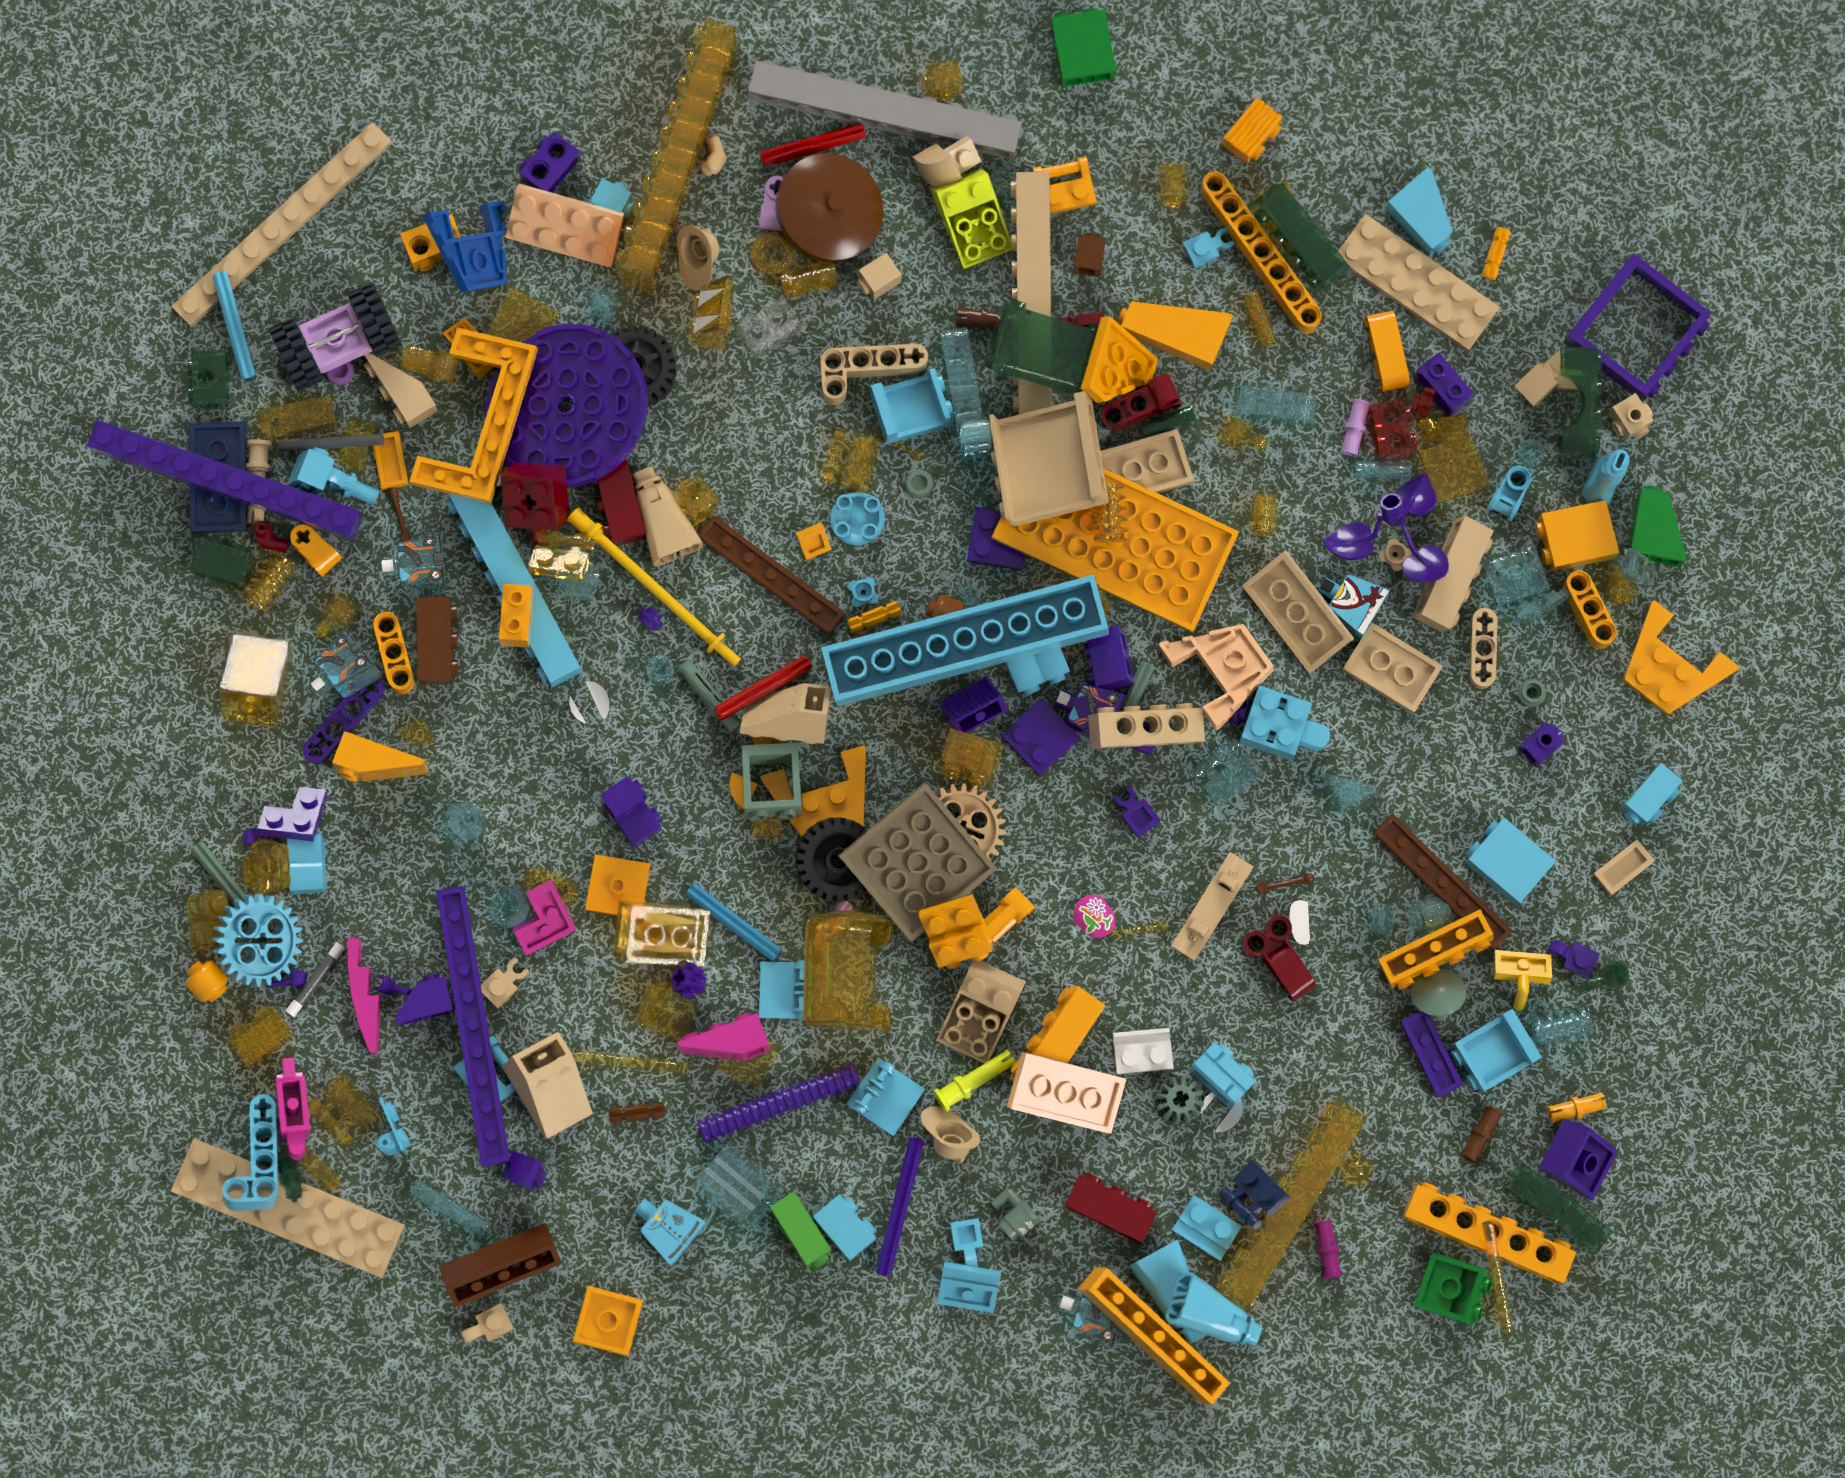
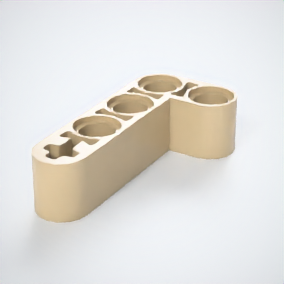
M920 344L827 349L821 356L823 399L830 405H839L844 402L847 395V378L920 374L927 367L928 352ZM900 355H904V365H900ZM912 355H918L919 363L914 364ZM885 356H891L895 359V363L886 366L882 364L881 359ZM862 357L868 361V364L864 367H857L853 361L856 358ZM829 359H836L840 362V366L831 369L825 363ZM835 385L840 387L842 392L834 396L829 394L827 389Z

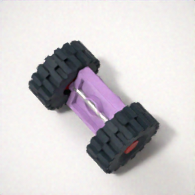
M373 282L347 293L352 307L350 303L299 325L300 330L294 317L268 328L297 392L322 382L319 370L323 374L370 353L372 350L377 357L401 346L394 325Z

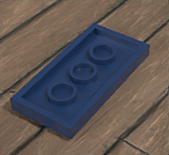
M245 421L189 423V452L247 471ZM190 486L191 534L248 532L247 505Z

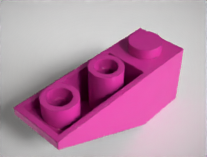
M751 1013L739 1015L735 1018L734 1022L726 1025L724 1023L714 1024L708 1028L709 1031L701 1034L697 1032L689 1033L681 1038L682 1041L677 1042L679 1051L683 1054L745 1061L770 1052L769 1043L757 1013L753 1015Z

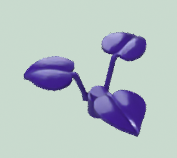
M1426 473L1413 478L1394 493L1386 494L1381 498L1380 506L1382 512L1377 513V521L1373 533L1366 524L1354 522L1342 526L1331 536L1323 539L1325 547L1333 555L1345 560H1359L1373 552L1372 540L1377 538L1382 520H1384L1390 526H1401L1410 551L1413 554L1403 562V572L1409 580L1419 583L1432 582L1445 577L1449 571L1448 558L1444 551L1437 546L1427 545L1421 548L1419 552L1415 549L1404 521L1407 513L1412 516H1422L1436 506V492Z

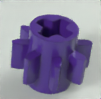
M686 962L685 968L678 966L671 978L674 987L673 991L680 993L681 997L692 999L693 994L700 995L707 983L706 976L703 974L705 970L698 968L697 964Z

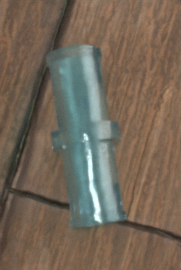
M1380 460V462L1355 461V478L1379 479L1380 482H1385L1386 479L1407 481L1411 479V463H1386V460Z

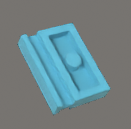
M1193 1195L1171 1231L1220 1262L1242 1226Z
M944 1262L937 1304L994 1313L1001 1271Z

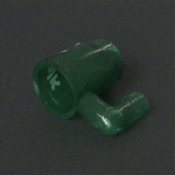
M1611 961L1601 968L1598 976L1583 982L1580 985V991L1586 994L1599 987L1607 991H1616L1625 986L1629 981V970L1622 962Z

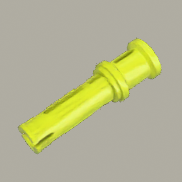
M1006 1049L964 1077L956 1076L953 1078L952 1083L940 1090H933V1094L942 1109L948 1112L950 1106L963 1098L966 1100L972 1095L971 1091L1012 1067L1015 1060L1013 1057L1009 1058L1011 1053Z

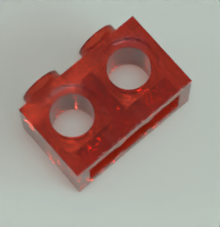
M1404 399L1371 404L1368 413L1378 463L1411 458L1414 449H1417V440L1415 433H1410L1409 423L1412 422L1410 407H1405ZM1388 412L1393 413L1397 416L1398 421L1390 423L1385 419L1384 414ZM1389 440H1400L1403 448L1394 449L1390 445Z

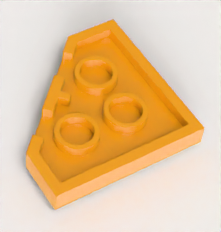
M1110 316L1101 317L1081 390L1085 391L1097 403L1109 401L1115 396L1123 395L1135 390L1139 386L1146 385L1148 381L1153 379L1158 358Z

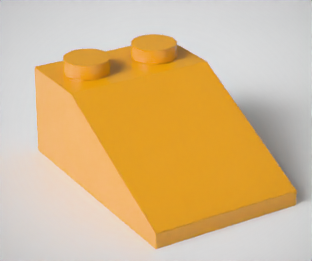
M345 731L332 762L337 773L341 774L340 778L352 783H356L357 779L373 781L425 775L429 770L424 759Z

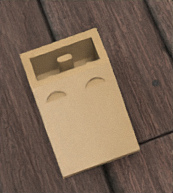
M803 683L768 694L744 708L740 733L751 737L765 736L782 741L790 739L803 741L807 744H824L831 687Z
M973 960L936 1041L982 1063L988 1062L1026 982L981 960Z
M559 1032L513 1055L502 1066L545 1140L593 1114L574 1057Z

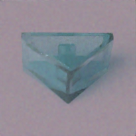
M1325 773L1322 779L1324 788L1341 816L1375 798L1380 790V787L1328 773Z

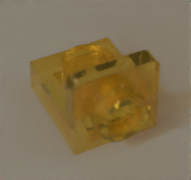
M1608 565L1606 598L1614 599L1616 604H1629L1631 600L1636 599L1638 596V590L1636 589L1637 566Z

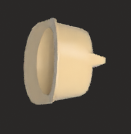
M687 225L681 228L677 235L679 272L689 289L695 291L703 290L712 279L713 262L718 258L719 244L710 229H700L694 225Z
M932 1106L923 1110L920 1117L925 1129L933 1136L934 1150L938 1155L961 1164L970 1149L979 1145V1134L956 1113L951 1111L945 1112L939 1106Z

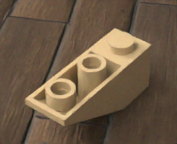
M371 353L364 355L367 363L363 364L372 379L377 377L380 381L381 386L378 389L386 402L391 399L396 408L392 411L400 424L406 422L410 429L438 412L434 401L420 381Z

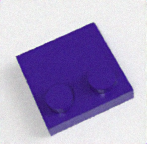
M976 507L967 562L1021 571L1024 554L991 539L1002 516L1000 510Z
M1043 698L1036 702L1001 735L1039 777L1080 740V737Z

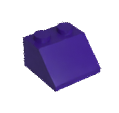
M1564 1119L1547 1153L1544 1155L1539 1169L1553 1180L1593 1200L1618 1150L1591 1128Z

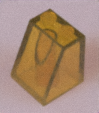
M234 634L220 684L223 721L278 729L291 658L290 642L279 639L258 638L252 635Z

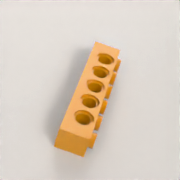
M1423 1182L1422 1186L1419 1184L1414 1186L1401 1218L1558 1285L1564 1284L1576 1255V1251L1570 1249L1571 1244L1556 1238L1552 1242L1543 1238V1232L1528 1227L1527 1231L1517 1227L1518 1222L1511 1218L1502 1216L1501 1219L1491 1216L1492 1211L1483 1206L1475 1205V1208L1464 1204L1465 1199L1454 1194H1449L1448 1197L1438 1193L1439 1188ZM1432 1202H1438L1443 1206L1444 1212L1441 1217H1435L1431 1214L1430 1205ZM1459 1213H1464L1469 1217L1470 1225L1467 1229L1458 1226L1456 1218ZM1486 1224L1492 1225L1496 1230V1237L1493 1240H1489L1483 1235V1228ZM1512 1236H1518L1522 1240L1523 1246L1520 1251H1515L1510 1247L1509 1241ZM1539 1247H1544L1549 1253V1259L1545 1263L1540 1262L1536 1257V1250Z

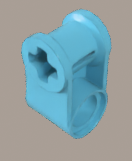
M1523 466L1512 467L1505 475L1499 488L1496 489L1487 510L1491 511L1493 509L1507 516V520L1511 522L1531 482L1529 470ZM1519 475L1522 477L1524 484L1522 486L1513 485L1510 476Z

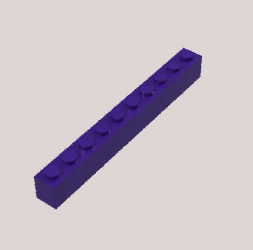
M96 420L86 445L93 452L353 542L363 519L362 513L357 509Z

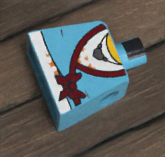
M1347 575L1341 586L1326 577L1318 592L1332 600L1329 605L1347 630L1357 639L1361 640L1388 595L1389 590L1355 576Z

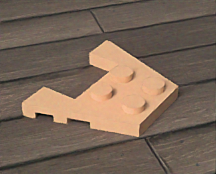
M1244 624L1209 631V634L1193 637L1191 635L1182 637L1180 641L1171 643L1163 641L1159 643V649L1171 667L1197 654L1225 693L1203 706V713L1215 730L1220 729L1273 672V664Z

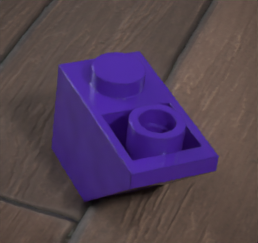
M512 1150L510 1163H506L500 1177L528 1191L534 1192L536 1187L541 1189L547 1173L544 1170L545 1165L541 1161Z

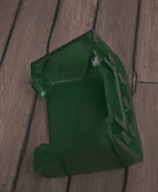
M1012 298L1010 303L1002 302L983 365L991 370L1073 395L1074 393L1082 392V382L1099 325L1089 323V327H1084L1026 309L1027 303Z

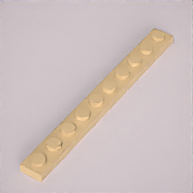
M372 122L171 306L172 309L192 328L219 303L213 274L226 271L233 290L392 144V141Z

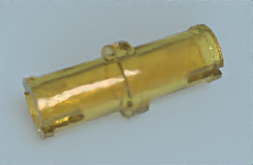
M1254 291L1249 293L1250 296L1244 295L1242 298L1245 301L1251 318L1249 323L1250 326L1255 328L1260 347L1266 348L1270 344L1278 343L1269 321L1271 319L1270 313L1265 311L1260 292Z

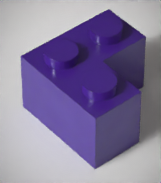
M629 776L600 794V797L608 813L632 847L636 849L662 831L659 823L663 819L654 807L649 809L645 804L646 792L639 781L636 779L632 782Z

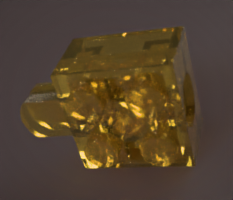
M950 728L940 758L939 770L943 771L942 775L951 779L958 780L959 776L970 779L969 783L980 788H985L986 785L992 786L1004 745Z

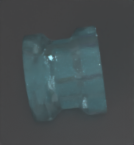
M664 655L652 657L646 665L648 679L657 686L669 684L674 677L672 660Z

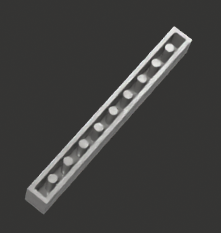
M771 60L755 62L748 90L750 100L854 124L862 123L863 126L951 146L968 136L971 138L977 152L1014 160L1022 126V122L1017 121V118L1011 115H1002L1000 117L991 115L989 111L984 109H975L973 111L965 109L963 105L958 103H949L947 105L939 103L932 97L924 96L922 99L913 97L906 91H886L882 86L876 84L865 86L858 84L857 81L850 78H843L842 80L831 78V75L824 72L812 74L805 72L803 68L797 66H790L789 68L778 66V63Z

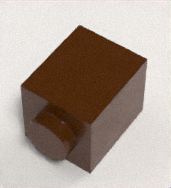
M1095 233L1079 234L1072 273L1100 277L1106 239L1101 238L1100 235Z

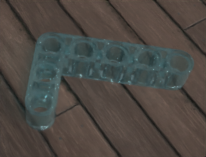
M967 327L939 331L940 342H942L944 367L947 369L948 390L952 398L953 419L956 421L957 442L961 450L960 459L964 461L989 457L991 446L990 427L988 419H983Z

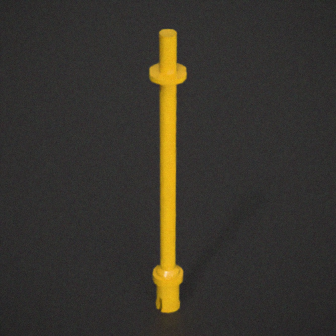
M579 507L572 512L567 521L585 536L584 539L587 542H596L709 644L707 653L710 654L715 650L733 667L737 665L741 658L722 642L725 638L723 633L716 637L612 543L603 534V526L600 523H594Z

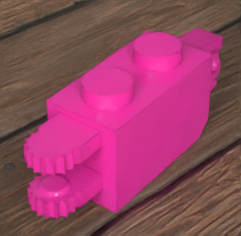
M294 1058L282 1059L283 1074L276 1075L275 1085L281 1141H287L288 1154L291 1160L301 1161L305 1156V1139L310 1138L305 1076H303L302 1072L295 1073Z

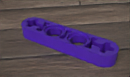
M367 675L362 678L351 690L350 694L344 698L303 746V754L308 762L317 765L325 762L339 746L344 731L351 733L385 693V686L380 677L375 676L373 679L371 675ZM368 682L370 684L377 682L376 687L379 691L376 694L370 692L366 696V700L370 701L367 705H365L360 697L355 696L358 692L362 696L367 692L368 689L365 685ZM351 702H357L361 705L360 714L354 717L347 715L345 711L346 706ZM339 723L342 725L343 731L339 737L333 738L327 734V728L330 724ZM323 734L325 739L333 744L328 747L325 743L321 747L322 756L315 755L313 758L310 757L312 752L309 748L312 745L318 747L322 743V739L318 737Z

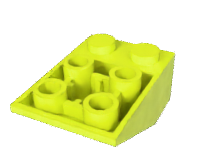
M981 168L962 175L963 179L950 185L930 188L963 269L1012 250L1011 239L989 175Z

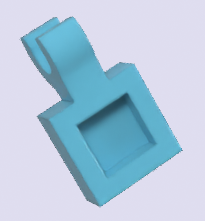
M979 1218L950 1223L955 1252H964L965 1265L978 1267L975 1249L983 1248Z

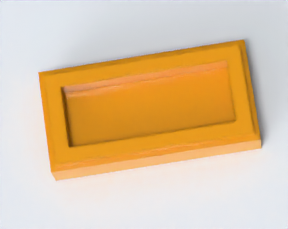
M399 431L384 433V445L373 446L381 490L409 486Z

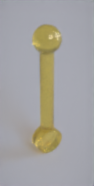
M874 428L871 432L872 436L884 440L881 429ZM899 442L890 443L911 455L916 462L921 461L923 458V453L919 450L913 451Z
M1160 921L1156 925L1124 930L1113 928L1111 937L1119 939L1121 935L1154 930L1165 932L1168 930L1169 924L1166 921Z

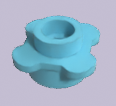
M867 577L866 579L853 580L849 583L848 589L852 592L853 598L851 603L853 606L861 607L862 604L877 603L878 595L875 593V580L873 578ZM862 590L866 591L865 595L861 594Z

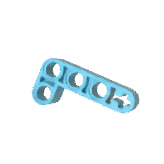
M257 1095L250 1102L251 1177L230 1178L223 1185V1202L226 1208L231 1211L267 1210L274 1207L278 1200L276 1105L272 1097L268 1095ZM260 1108H266V1122H260ZM262 1134H266L271 1137V1139L265 1143L256 1140V1138ZM263 1161L269 1162L272 1165L267 1170H261L257 1167ZM261 1189L272 1191V1194L265 1198L257 1193ZM232 1190H240L243 1193L237 1199L229 1197L228 1194Z

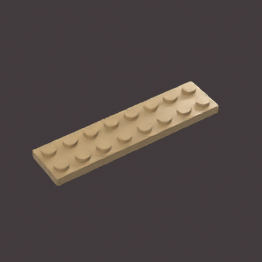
M193 1138L171 1192L383 1279L404 1230V1224L280 1173H277L278 1200L274 1207L267 1210L231 1211L226 1208L223 1202V1185L230 1178L251 1177V1161ZM257 1165V1167L261 1170L268 1169L263 1166ZM261 1189L257 1194L265 1198L269 1197L272 1191ZM232 1190L228 1195L231 1198L237 1199L243 1193L240 1190Z

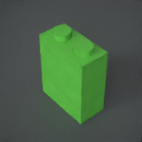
M795 1191L770 1206L771 1213L806 1269L812 1266L816 1270L829 1261L828 1255L831 1254V1249Z

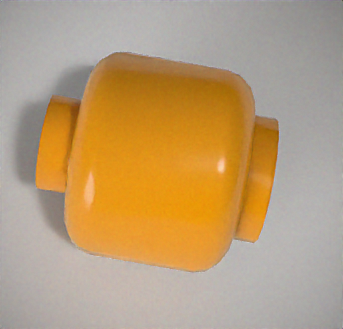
M197 961L186 971L190 976L187 978L185 985L200 1002L209 1000L212 1003L228 989L226 986L228 977L214 961H207L204 964Z

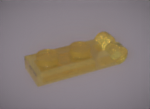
M331 396L255 412L256 420L260 422L261 430H259L260 440H269L279 436L337 425ZM278 418L280 425L272 427L271 420Z

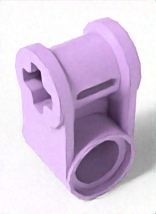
M773 176L766 182L764 201L760 214V229L782 231L776 216V195H774L776 188L779 187L783 179L782 176Z

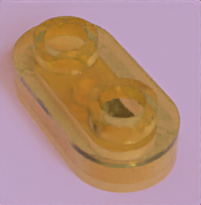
M537 867L529 869L523 876L522 883L526 892L537 887L533 886L531 881L534 877H540L542 879L541 884L552 880L557 892L560 887L568 889V893L565 896H560L564 906L571 905L577 898V887L569 878Z

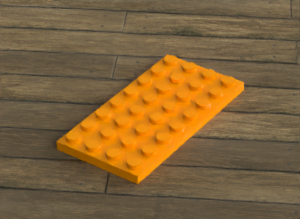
M1105 468L1103 469L1109 499L1107 504L1014 527L1007 519H1003L1001 516L991 539L1076 579L1094 575L1098 589L1190 632L1194 631L1239 533V531Z

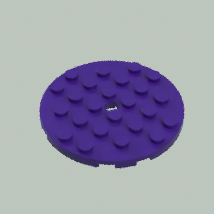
M554 325L536 331L535 335L521 342L536 346L538 351L504 462L508 466L513 463L565 466L567 488L586 485L606 476L629 456L636 446L645 425L648 410V392L640 365L632 353L618 339L601 329L588 325ZM499 368L497 373L494 372L489 384L485 417L488 413L501 368ZM566 399H572L574 406L566 413L561 412V403Z

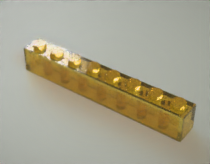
M1337 1099L1334 1104L1328 1102L1320 1117L1324 1118L1319 1128L1313 1126L1305 1139L1309 1142L1304 1152L1299 1150L1293 1158L1291 1165L1294 1166V1169L1290 1176L1284 1174L1278 1185L1290 1196V1199L1272 1217H1269L1265 1212L1262 1213L1265 1215L1262 1219V1225L1256 1230L1252 1227L1246 1235L1250 1241L1245 1249L1242 1247L1238 1248L1231 1260L1235 1263L1230 1273L1224 1271L1216 1284L1220 1287L1218 1292L1222 1296L1237 1304L1245 1312L1249 1311L1367 1119V1116L1340 1099Z

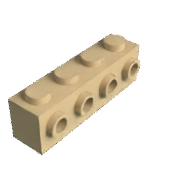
M1466 515L1454 520L1442 547V551H1444L1448 558L1449 571L1440 580L1426 583L1412 618L1439 632L1449 630L1456 625L1460 617L1458 610L1470 595V583L1481 570L1480 561L1483 554H1486L1492 545V539L1490 538L1494 530Z

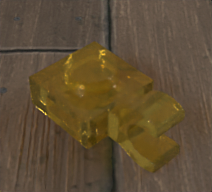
M1229 414L1217 441L1241 452L1248 445L1264 453L1269 438L1261 434L1251 433L1254 428L1253 424Z
M1467 414L1439 418L1440 423H1436L1431 419L1420 421L1423 442H1430L1435 439H1441L1442 444L1470 441Z
M339 591L321 611L326 619L315 628L316 635L325 641L336 627L344 631L360 613L361 608Z

